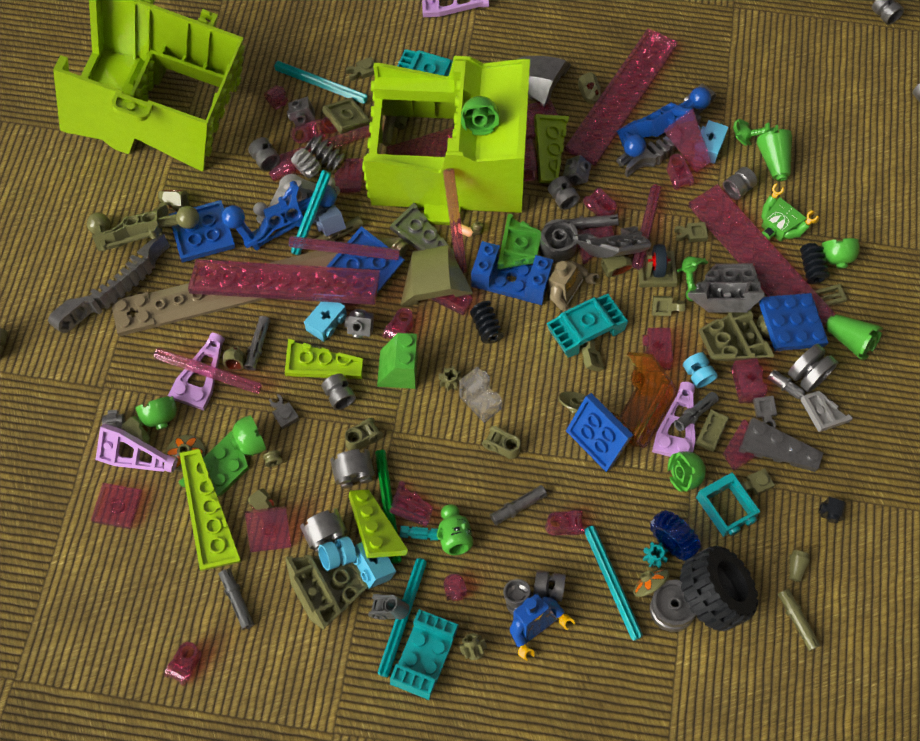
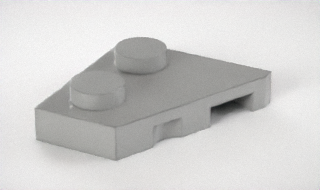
M820 391L804 395L800 399L818 432L849 423L852 420L849 414L845 416L837 409L839 406L833 401L828 400Z

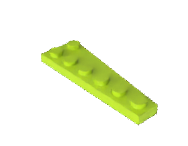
M200 449L179 453L200 570L204 571L241 562Z

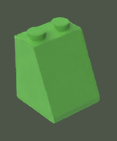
M397 333L381 349L377 387L416 389L418 363L417 334Z

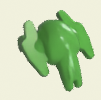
M737 119L733 126L735 137L744 146L752 145L749 141L752 136H759L769 131H773V134L778 133V125L770 128V123H766L763 128L751 130L748 122Z
M686 257L682 262V268L676 270L677 272L684 271L687 273L688 290L686 291V298L691 302L693 300L688 297V293L696 289L693 272L696 271L699 265L708 264L705 258Z

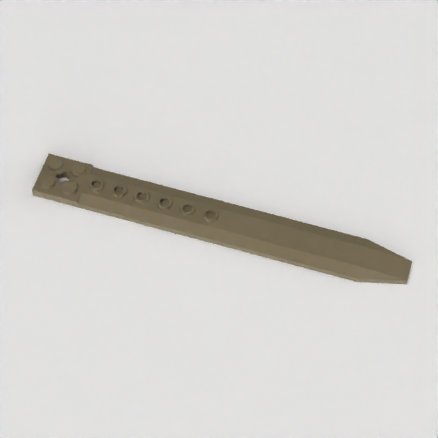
M399 238L377 239L391 249L392 245ZM345 244L151 293L145 292L118 299L116 303H111L117 334L120 337L338 281L340 279L329 272L326 266ZM132 311L138 312L135 314V317H132L129 314Z

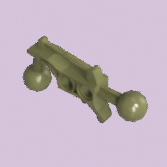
M162 202L159 204V207L150 212L124 217L122 223L109 230V218L100 212L91 214L86 224L88 230L95 234L92 237L98 251H106L144 238L151 237V239H155L162 235V228L179 225L185 229H191L198 224L200 218L198 211L191 206L181 207L177 214L166 216L169 210L166 203Z

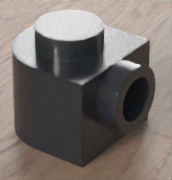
M828 497L824 502H821L818 513L821 514L820 517L826 518L830 523H839V521L844 519L846 503L842 500Z

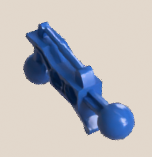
M705 87L695 88L691 91L689 99L683 103L676 105L670 102L652 114L635 120L617 130L625 153L631 157H638L646 149L644 137H658L678 124L695 120L696 115L693 108L704 109L710 104L711 93Z
M292 181L285 195L278 198L279 203L263 210L265 218L260 227L253 232L245 224V213L239 206H227L222 212V221L227 227L236 229L239 232L246 248L252 246L255 250H259L260 246L272 239L283 235L296 226L300 227L304 218L302 212L307 210L311 197L297 202L296 196L299 187L295 181ZM327 185L319 206L328 208L335 204L337 192L332 186ZM281 227H284V228L278 230L277 232H275L272 236H270L275 230H277V229H279V228H281Z

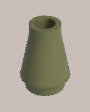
M793 550L790 555V580L802 581V577L810 562L808 553Z

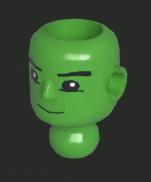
M453 504L446 505L441 510V517L444 520L438 526L437 538L440 540L444 552L449 555H462L472 548L473 536L469 521L466 517L459 515V508Z

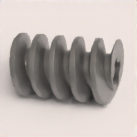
M315 135L305 149L309 150L311 148L310 153L312 155L317 153L316 160L322 158V165L328 162L326 168L330 169L333 167V172L343 160L345 154L343 153L338 156L339 149L332 151L333 144L326 146L328 140L326 139L322 142V135L318 137Z

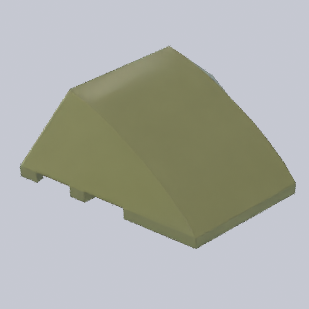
M449 245L412 252L400 303L401 307L419 304L420 300L453 294L455 297L473 294Z
M751 310L748 312H728V315L724 318L716 319L698 330L713 360L745 361L774 357L768 342H764L753 321Z
M305 555V557L293 558V556L285 558L290 582L309 619L323 630L368 588L367 583L361 578V572L357 565L353 562L346 565L340 563L338 568L327 571L323 567L319 556Z

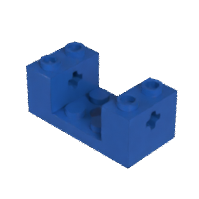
M482 241L471 271V287L542 305L549 285V278L552 275L554 260L535 255L533 265L526 264L497 269L500 246ZM508 276H514L516 277V280L510 282L506 278Z

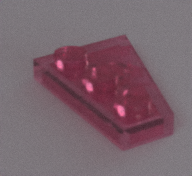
M693 108L664 129L666 135L695 172L711 162Z

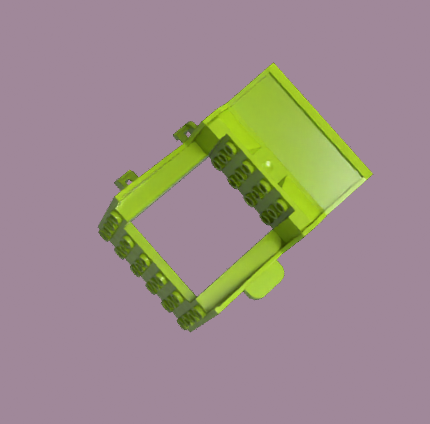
M89 0L92 53L81 76L69 72L68 57L60 55L53 69L60 131L101 139L113 149L126 154L130 153L134 140L137 139L195 169L204 171L206 156L210 157L213 148L211 146L213 132L217 133L219 118H223L225 113L224 106L225 104L228 105L231 99L230 92H236L242 77L240 75L243 69V53L245 50L243 45L244 37L216 28L218 14L204 9L201 11L200 18L194 20L153 5L155 0ZM167 69L219 87L218 92L214 95L206 120L150 101L147 94L153 90L154 84L160 85Z
M454 56L449 76L383 63H374L375 80L371 81V92H373L374 106H371V117L373 119L369 124L371 138H368L369 153L364 156L362 165L366 190H368L367 197L370 198L371 205L410 207L415 203L418 208H424V215L427 221L433 225L457 224L460 220L461 210L522 213L530 59L482 63L470 56ZM475 96L490 98L496 104L499 111L498 126L496 125L493 131L486 135H474L470 129L467 128L466 131L461 124V110L464 104ZM402 115L406 117L454 119L452 138H448L445 157L379 154L380 144L383 141V116Z

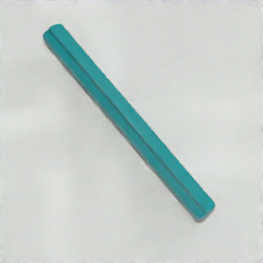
M277 61L274 65L276 71L346 98H352L359 103L365 104L368 99V95L284 62Z
M589 526L585 528L584 533L633 641L638 640L643 636L642 631L595 526Z
M417 558L402 599L409 604V613L404 619H395L378 669V675L382 677L389 676L427 564L424 559Z

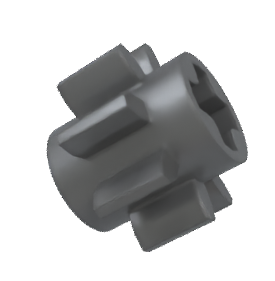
M108 410V415L102 416V425L105 423L121 429L122 424L125 423L124 414H119L117 410Z

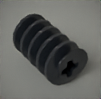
M807 243L800 248L802 263L806 273V282L811 285L823 282L830 277L829 272H827L829 269L826 266V256L823 253L824 247L818 246L816 243Z
M482 301L476 304L470 311L481 341L485 344L495 343L504 337V333L501 332L502 327L498 326L499 320H496L497 315L493 313L494 308L490 307V301Z

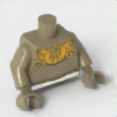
M560 261L556 264V269L549 278L550 299L560 310L567 311L571 309L567 306L583 282V277H585L586 283L596 284L593 278H600L597 273H588V270L577 262Z

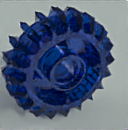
M667 510L661 511L653 517L650 523L653 536L656 537L659 543H662V547L668 549L672 556L686 561L698 553L701 548V542L698 539V535L694 533V530L690 528L684 519Z

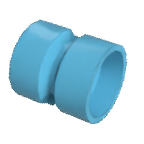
M704 352L692 355L682 364L687 374L692 375L691 380L696 388L707 386L718 376L714 368L709 365L710 362Z
M348 536L336 539L334 543L330 541L319 545L320 561L327 571L338 568L340 563L346 565L356 561L355 547Z

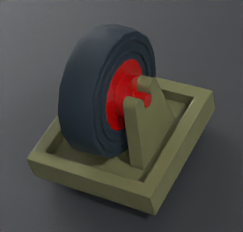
M655 244L652 251L637 253L639 287L677 286L674 251H666L665 245Z

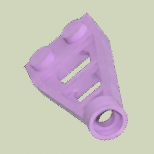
M422 0L423 17H440L477 7H489V0H470V2L458 4L457 0H454L453 4L444 7L439 5V0Z
M217 333L210 334L206 344L176 378L168 394L169 397L173 396L175 401L203 411L205 410L213 393L221 348L225 340L224 337ZM205 355L213 358L209 369L198 365ZM200 372L206 375L203 387L188 383V379L193 373Z
M690 382L680 383L679 392L656 433L652 452L669 457L674 453L682 451L693 452L695 445V423L685 428L684 438L669 435L668 429L675 420L680 418L674 416L678 405L687 407V409L694 406V384Z
M105 423L100 427L95 460L118 467L174 472L178 458L160 452L120 428ZM120 442H124L134 449L133 457L129 458L119 455ZM140 450L152 456V463L139 460Z

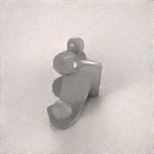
M288 174L282 177L268 208L279 203L278 198L285 195V192L290 187V182L295 181L299 187L296 196L297 202L311 197L316 183L302 179L296 174ZM330 177L328 185L332 186L338 195L340 189L338 186H335L334 178ZM263 202L256 203L253 208L259 224L265 218L263 210L267 208Z

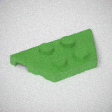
M508 214L497 269L532 264L535 255L538 254L541 231L529 226L524 221L520 223L514 220V215Z
M232 431L203 458L216 494L220 497L249 469L244 454L239 448L234 449L231 443ZM184 477L179 481L182 487H185Z

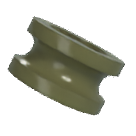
M399 238L392 245L391 249L399 256H402L407 251L409 244L407 242L404 243L403 238Z
M273 450L263 455L266 467H274L283 462L282 458L279 457L281 455L280 451Z

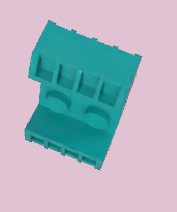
M405 49L397 66L449 76L453 61L424 51Z
M606 294L598 298L594 297L564 311L546 324L552 336L567 358L579 354L580 345L610 331L613 337L623 332L628 320L610 295Z
M419 609L400 661L395 665L392 672L390 685L430 700L459 625Z

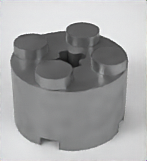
M562 219L549 221L541 232L540 250L546 258L553 259V263L566 261L573 257L577 242L573 239V235H578L576 227L572 223L564 222Z
M359 449L345 451L337 454V459L334 460L333 457L330 459L335 483L341 485V488L352 487L353 483L358 481L361 484L372 481V476L375 473L368 449H364L365 453H360Z
M336 508L333 509L334 513H330L329 510L323 511L307 519L308 524L306 526L303 523L300 525L310 549H315L318 552L320 544L330 541L335 542L336 539L345 537L348 531Z

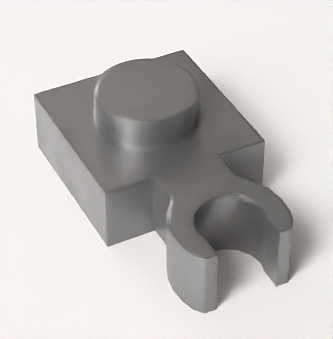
M277 394L279 402L274 403L271 398L269 401L271 406L276 409L272 411L275 419L281 428L285 429L299 421V417L291 404L288 402L284 405L281 395Z
M774 396L754 398L753 404L756 418H762L763 423H770L775 428L776 423L772 419V416L777 415Z

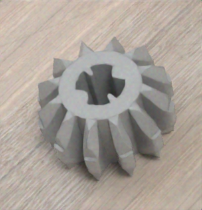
M304 148L296 151L291 158V162L296 169L309 179L315 176L321 169V165L316 158Z

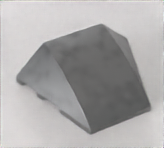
M524 56L518 58L530 59L528 95L530 99L535 98L540 102L541 106L545 107L551 98L552 90L561 76H565L571 64L566 60L549 56Z
M637 226L621 228V235L598 238L591 233L573 235V239L589 255L598 258L640 253L651 247V242L646 236H642V232L638 231Z
M753 263L715 264L706 273L705 279L696 284V289L688 293V297L707 312H748L764 297V292L761 289Z

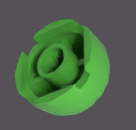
M472 97L464 104L461 110V124L466 131L468 128L474 135L489 134L499 124L498 108L488 97Z
M845 238L843 241L835 239L822 243V247H824L823 253L826 256L825 260L831 265H836V268H847L848 264L854 262L860 253L859 239Z
M173 396L148 402L146 407H143V404L135 408L140 421L145 426L156 427L157 430L168 427V423L174 419L177 411Z
M251 415L241 418L234 424L232 429L233 437L230 438L234 449L239 448L246 455H256L266 450L264 441Z
M682 451L672 454L669 458L668 470H671L673 476L669 478L678 491H690L703 483L706 467L697 454Z

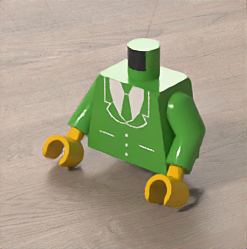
M775 184L772 188L773 194L769 195L763 205L761 215L763 223L761 226L765 230L761 235L765 240L775 237L778 241L801 237L810 228L811 223L819 221V216H816L815 219H810L815 213L810 211L806 218L781 197L777 199L778 195L783 194L784 188L780 192H775V188L778 185Z

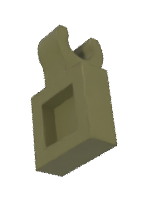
M653 296L651 314L652 316H671V311H685V303L680 300L672 301V296Z
M594 339L588 341L587 345L586 343L580 345L586 369L597 372L603 370L604 366L601 355L595 349Z
M766 469L748 475L747 481L741 483L747 493L753 491L755 495L768 491L775 486Z

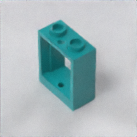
M733 472L701 489L696 496V499L723 537L728 534L730 536L735 535L741 530L740 527L745 524L747 526L752 525L757 521L756 517L760 513V510ZM728 488L748 514L729 526L725 524L709 500Z

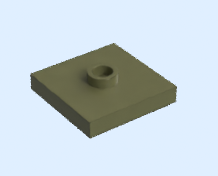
M352 98L325 105L322 108L323 113L340 134L370 124V119Z

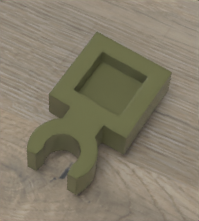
M372 57L356 62V67L349 66L346 68V73L350 74V81L356 80L358 76L364 79L374 75L373 66L375 62Z
M705 222L687 223L686 228L676 226L674 229V233H681V235H676V241H683L685 238H688L690 243L704 242L708 239Z

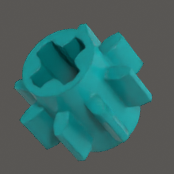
M651 542L650 549L645 547L643 550L647 554L644 556L643 561H647L649 567L657 565L660 568L661 561L666 563L668 560L664 556L668 553V549L664 550L662 543L654 545Z

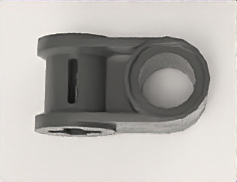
M372 595L373 605L368 613L369 617L378 620H401L408 615L409 604L395 595Z

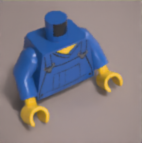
M535 594L531 598H527L513 612L510 633L516 646L520 647L518 655L528 661L526 654L529 653L534 657L535 652L525 644L555 622L557 618H559V624L566 630H569L566 627L567 621L575 624L568 614H564L565 611L554 598H541L538 594Z

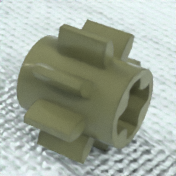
M454 366L448 369L444 368V373L439 374V379L441 380L440 387L445 386L447 391L450 389L457 390V384H462V378H459L461 371H456Z
M475 633L466 635L462 640L463 644L459 646L462 655H465V658L470 660L480 659L484 655L483 649L487 648L485 639H482L481 635L478 636Z

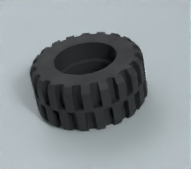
M710 546L687 559L681 569L680 581L682 582L681 590L685 594V601L689 603L690 610L697 615V619L700 622H704L707 627L713 628V630L727 631L751 619L757 610L759 600L757 599L758 591L755 589L756 584L750 576L749 569H746L744 562L739 560L734 552H730L729 549L721 546Z

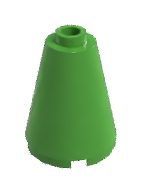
M779 129V133L773 134V131H769L760 135L757 138V146L772 178L777 179V181L787 180L791 175V131Z
M838 314L834 317L831 316L826 323V326H828L827 331L861 360H866L869 357L866 355L869 350L874 351L882 336L880 330H883L881 326Z

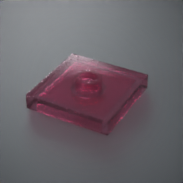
M102 483L91 521L98 524L132 529L143 491L141 489Z
M286 506L245 511L250 552L291 547Z

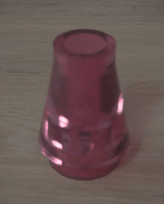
M284 159L269 174L272 180L276 181L288 174H293L296 170L290 159L286 161Z

